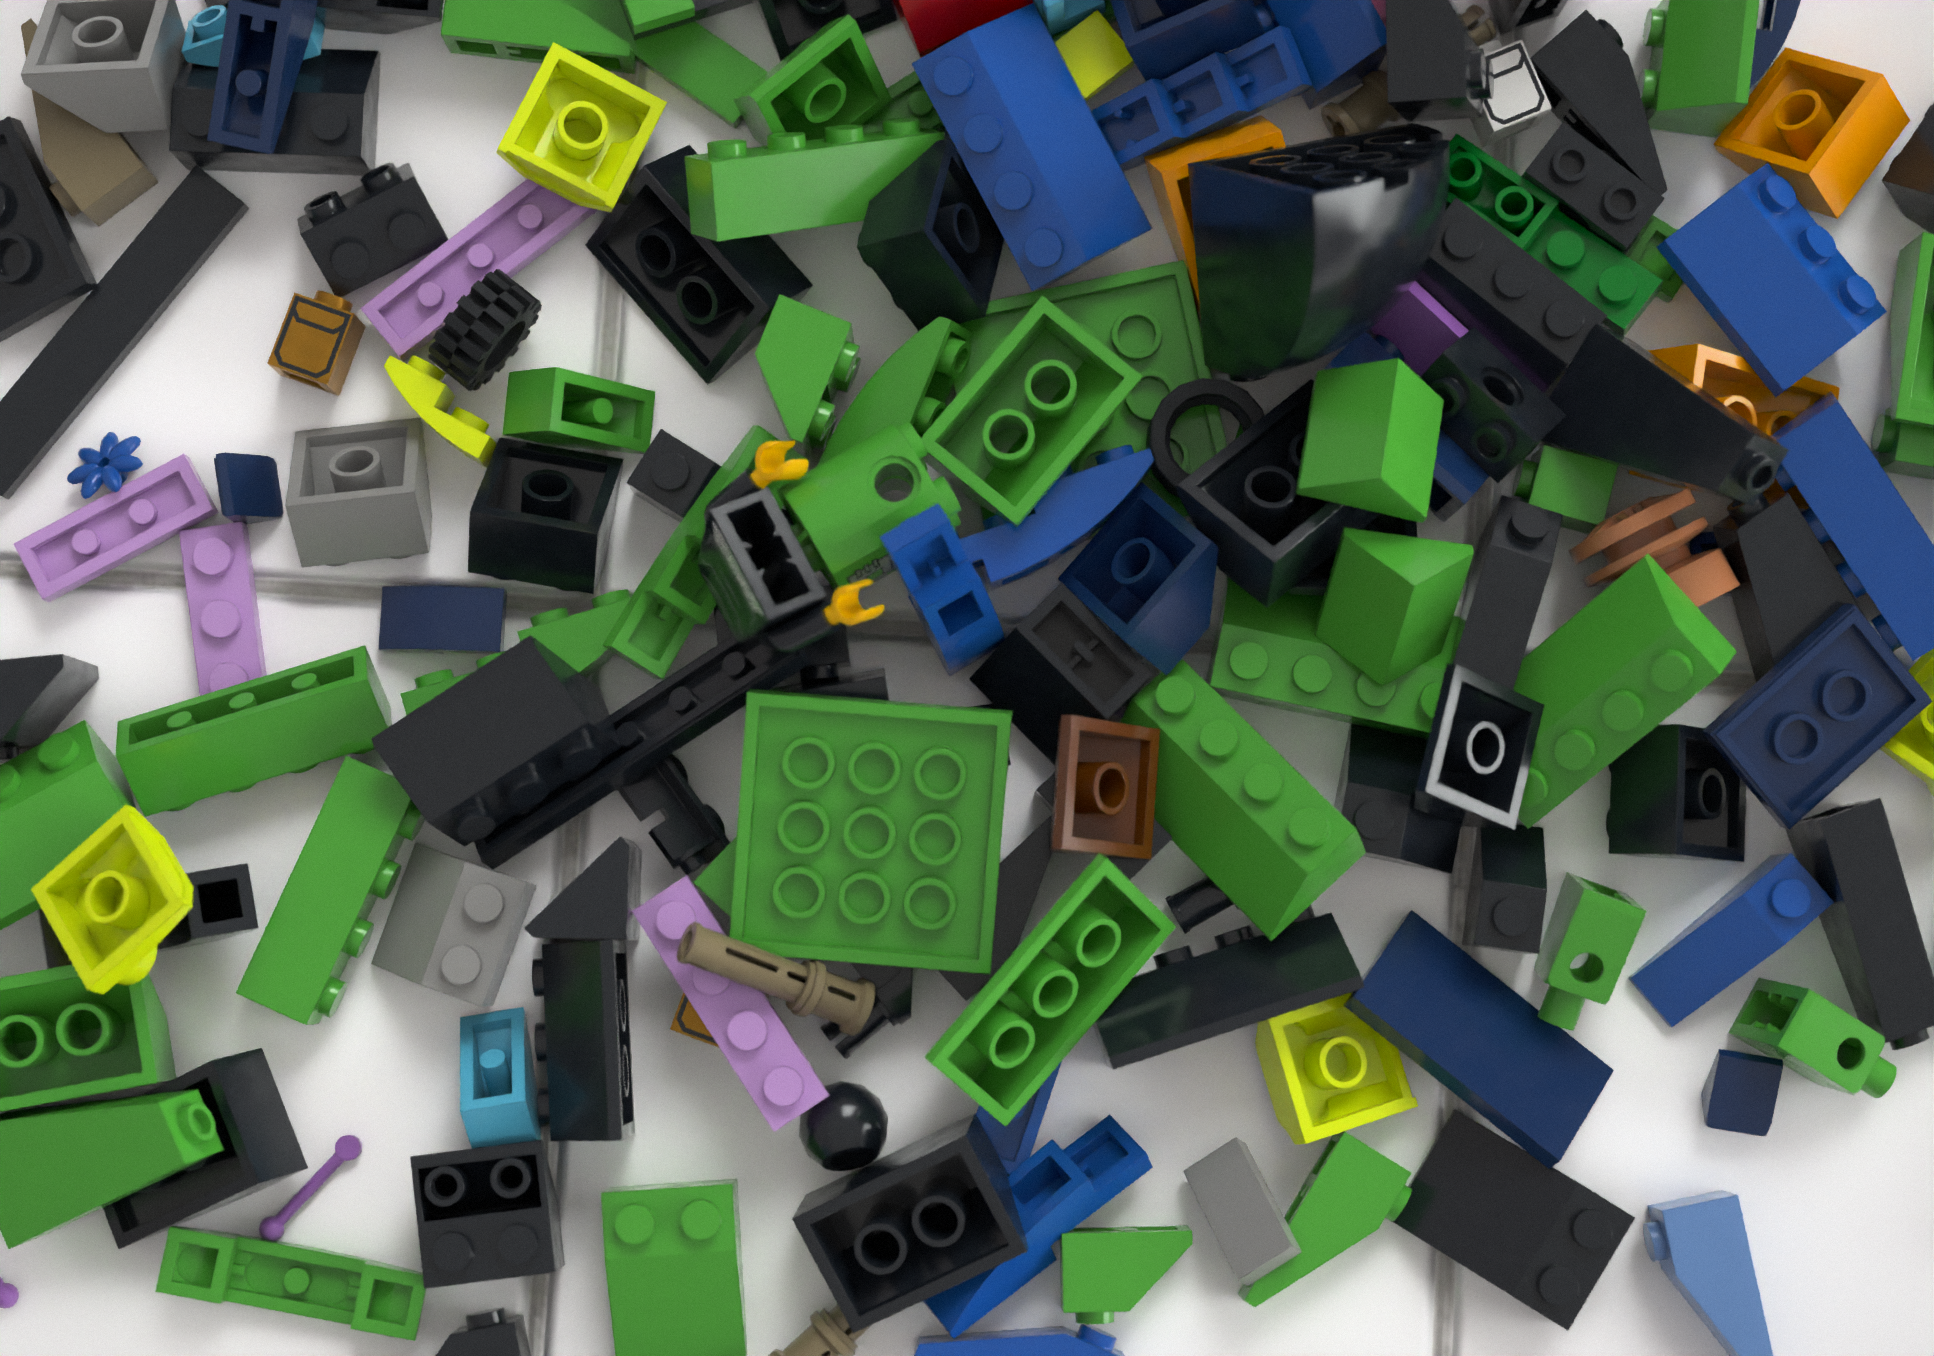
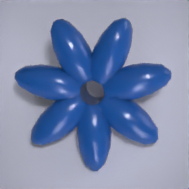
M108 432L101 440L100 452L90 447H84L79 450L78 456L84 464L72 470L68 474L67 481L70 484L82 483L80 492L83 499L90 498L103 483L111 492H118L127 479L128 472L137 470L143 465L138 457L131 455L140 445V438L138 436H131L119 442L118 436L114 432Z

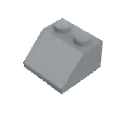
M47 0L21 71L24 85L105 133L134 132L144 134L156 130H169L172 90L185 60L182 47L186 32L176 1Z
M421 417L295 431L285 507L302 568L321 565L335 567L349 562L382 558L404 559L412 555L430 552L432 509Z
M415 843L371 964L421 986L481 1007L493 1006L537 885Z

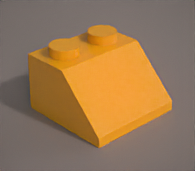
M1785 47L1749 95L1746 107L1723 130L1713 145L1720 154L1749 175L1769 163L1778 176L1783 177L1790 183L1795 191L1796 198L1805 209L1838 219L1905 129L1910 119L1883 74Z

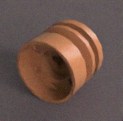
M1690 488L1678 493L1651 496L1595 525V528L1580 544L1568 550L1575 565L1600 553L1604 555L1608 565L1583 578L1587 587L1598 586L1618 579L1647 553L1697 607L1741 584L1722 548L1710 549L1695 555L1690 553L1686 544L1708 527L1709 524L1705 516L1679 529L1674 523L1671 516L1697 502Z

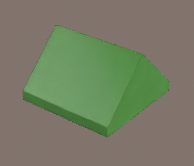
M1399 358L1317 371L1314 377L1296 494L1424 523L1428 514L1444 400Z
M1344 527L1315 625V636L1382 686L1442 653L1474 555L1473 545Z

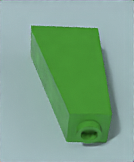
M194 1089L18 1109L0 1113V1231L8 1250L56 1231L224 1150L216 1132L214 1118L208 1108L205 1107L199 1090Z

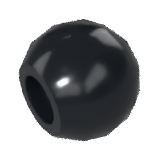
M839 1081L826 1085L825 1088L830 1096L800 1115L799 1138L807 1155L824 1169L830 1171L854 1170L872 1163L880 1155L887 1139L888 1116L880 1098L861 1084Z

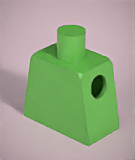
M1569 872L1566 873L1534 966V971L1544 983L1549 985L1537 1017L1555 1026L1574 1031L1586 999L1603 1005L1608 1003L1647 912L1627 893ZM1588 953V958L1582 966L1574 969L1570 968L1576 956Z
M1758 978L1728 1032L1769 1057L1783 1059L1784 1066L1810 1081L1847 1094L1855 1095L1862 1090L1873 1098H1880L1891 1088L1896 1078V1066L1879 1056L1885 1046V1037L1809 988Z

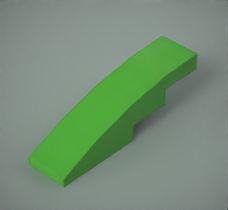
M759 425L752 426L675 529L602 645L653 679H664L695 624L705 625L717 604L698 567V558L705 531L704 512L708 503L746 468L756 469L755 456L761 444L768 441H781ZM790 448L785 455V462L792 459L807 458ZM793 480L772 481L767 485L780 509L783 503L777 490Z

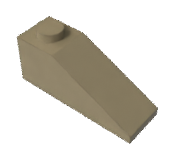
M31 18L21 25L26 57L38 26ZM32 90L44 163L58 180L49 188L73 218L82 212L99 227L159 183L158 179L122 132L105 133Z

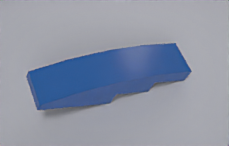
M1278 26L1227 54L1215 52L1164 80L1150 79L1091 111L1123 172L1145 164L1144 157L1231 126L1313 85L1290 28Z

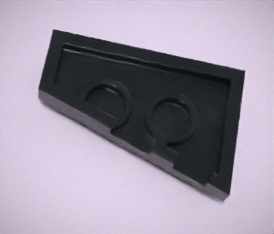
M10 116L0 121V342L98 287L65 213L49 188L51 183L22 121Z

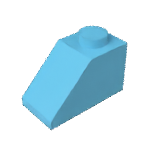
M524 1007L460 1017V1114L471 1148L541 1140L537 1107L538 1090Z

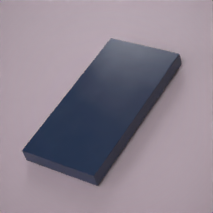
M1411 910L1401 919L1363 975L1362 980L1365 988L1353 991L1344 1003V1006L1548 1169L1552 1168L1561 1161L1614 1070L1562 1028L1537 1017L1538 1009Z

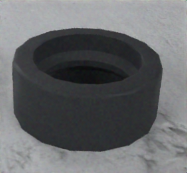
M1200 378L1179 385L1161 400L1147 428L1146 449L1150 448L1154 458L1151 467L1153 475L1169 493L1179 497L1177 486L1190 475L1174 460L1170 448L1171 429L1177 418L1190 408L1202 404L1215 405L1231 412L1241 424L1243 432H1245L1265 416L1263 408L1247 390L1227 380Z

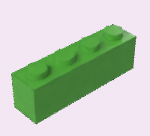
M906 117L883 120L882 131L863 133L862 125L830 126L825 128V138L806 140L805 133L769 134L766 136L767 146L747 148L746 140L740 139L707 143L708 153L685 156L691 234L714 241H724L864 221L869 201L936 141L945 139V132L920 128L919 118Z
M363 645L117 722L116 758L145 817L163 811L175 812L188 808L196 801L224 792L236 793L245 791L253 787L257 782L289 772L297 774L309 771L319 763L347 754L368 753L375 749L371 738L392 725L391 706L367 648Z
M345 757L235 992L236 994L305 1025L319 1024L323 1015L328 1018L334 1015L347 987V983L340 980L350 956L358 959L362 955L373 933L374 923L367 921L378 897L384 900L388 898L398 880L402 865L394 861L404 839L413 841L425 821V818L395 776L355 758Z

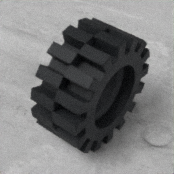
M496 269L494 273L490 271L484 276L482 282L478 280L471 286L470 293L467 296L463 295L458 300V307L455 311L449 312L443 321L446 324L436 331L433 337L435 341L429 346V360L468 391L478 390L482 383L486 385L492 379L495 371L499 373L506 366L505 361L509 356L513 357L519 350L517 347L519 343L527 339L531 332L529 328L537 322L539 317L537 314L542 308L541 301L500 269Z

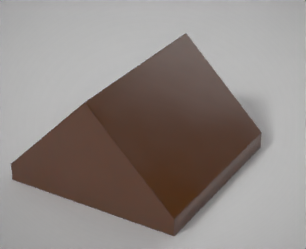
M1061 715L1058 722L1050 853L1097 856L1101 853L1105 857L1151 859L1160 729L1075 715Z

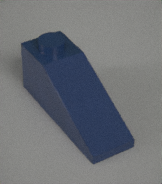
M229 0L207 137L208 141L266 154L274 153L314 26L318 0Z

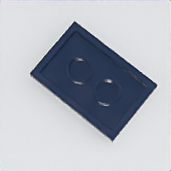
M1844 603L1702 732L1778 825L1790 830L1926 708L1932 700L1856 605Z

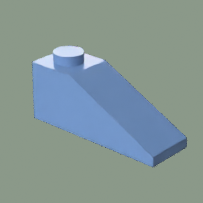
M1719 1190L1647 1205L1651 1222L1643 1224V1236L1651 1261L1660 1262L1661 1270L1728 1355L1774 1356L1739 1196L1731 1192Z

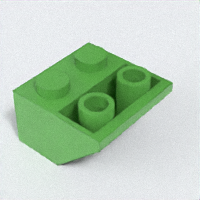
M779 294L756 349L755 356L762 379L789 441L796 442L792 449L809 460L814 448L824 451L832 436L838 416L833 415L835 410L833 401L838 390L848 393L853 385L861 363V358L857 357L860 346L854 342L851 322Z

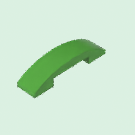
M172 1225L169 1227L155 1292L221 1304L224 1301L348 1324L351 1325L350 1329L415 1341L427 1289H424L423 1273L412 1269L288 1242L268 1241L259 1237Z

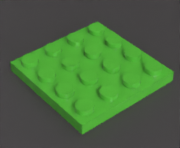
M1184 260L989 301L984 318L959 323L960 326L971 331L973 335L969 342L971 345L969 363L964 373L959 378L954 379L953 388L956 397L1043 295L1143 376L1141 382L1070 464L1073 473L1098 466L1095 457L1117 447L1132 445L1134 453L1146 450L1147 428L1161 400L1181 384L1200 378L1212 379L1210 368L1205 365L1203 337ZM1202 404L1188 409L1177 418L1171 429L1170 448L1174 460L1189 474H1192L1227 446L1219 407L1215 405ZM1150 470L1142 483L1185 519L1190 518L1181 499L1169 493L1153 475L1152 470ZM979 505L983 521L996 515ZM1099 528L1094 534H1092L1086 540H1091L1101 528Z
M749 689L746 700L730 937L747 944H752L781 957L990 974L1012 711Z

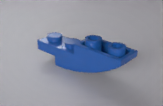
M1132 445L1108 450L1095 457L1098 466L1077 473H1073L1072 467L1069 465L1030 511L1031 515L1026 516L1018 527L995 515L982 522L984 531L960 538L956 530L957 537L975 569L982 567L989 590L992 591L1022 579L1055 562L1101 528L1150 472L1154 462L1150 448L1134 453Z
M939 503L916 516L906 519L899 526L880 536L909 594L908 598L949 676L994 651L1004 641L1005 637L1000 621L985 586L967 558L949 518Z
M1110 1114L1063 1150L1051 1139L1008 1176L1029 1246L1028 1251L922 1302L950 1336L955 1339L1054 1263L1057 1258L1051 1245L1061 1239V1233L1070 1232L1152 1169L1153 1166L1148 1154Z

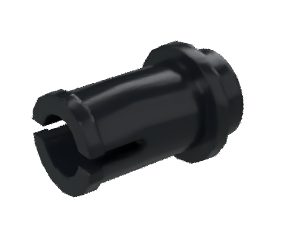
M1208 877L1199 880L1173 896L1165 898L1184 934L1190 932V929L1234 905Z

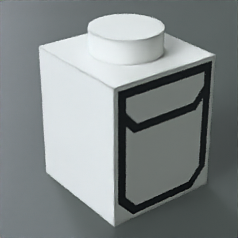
M1494 40L1479 46V49L1484 50L1485 60L1492 61L1494 75L1493 99H1483V117L1470 118L1483 148L1539 126L1552 109L1522 40L1502 47L1500 40Z

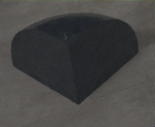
M1408 123L1287 145L1286 147L1189 163L1188 172L1205 365L1229 374L1231 381L1251 382L1261 380L1269 375L1311 363L1344 347L1376 325L1394 308L1415 282L1427 262L1439 234L1450 182L1449 140H1443V133L1428 126Z

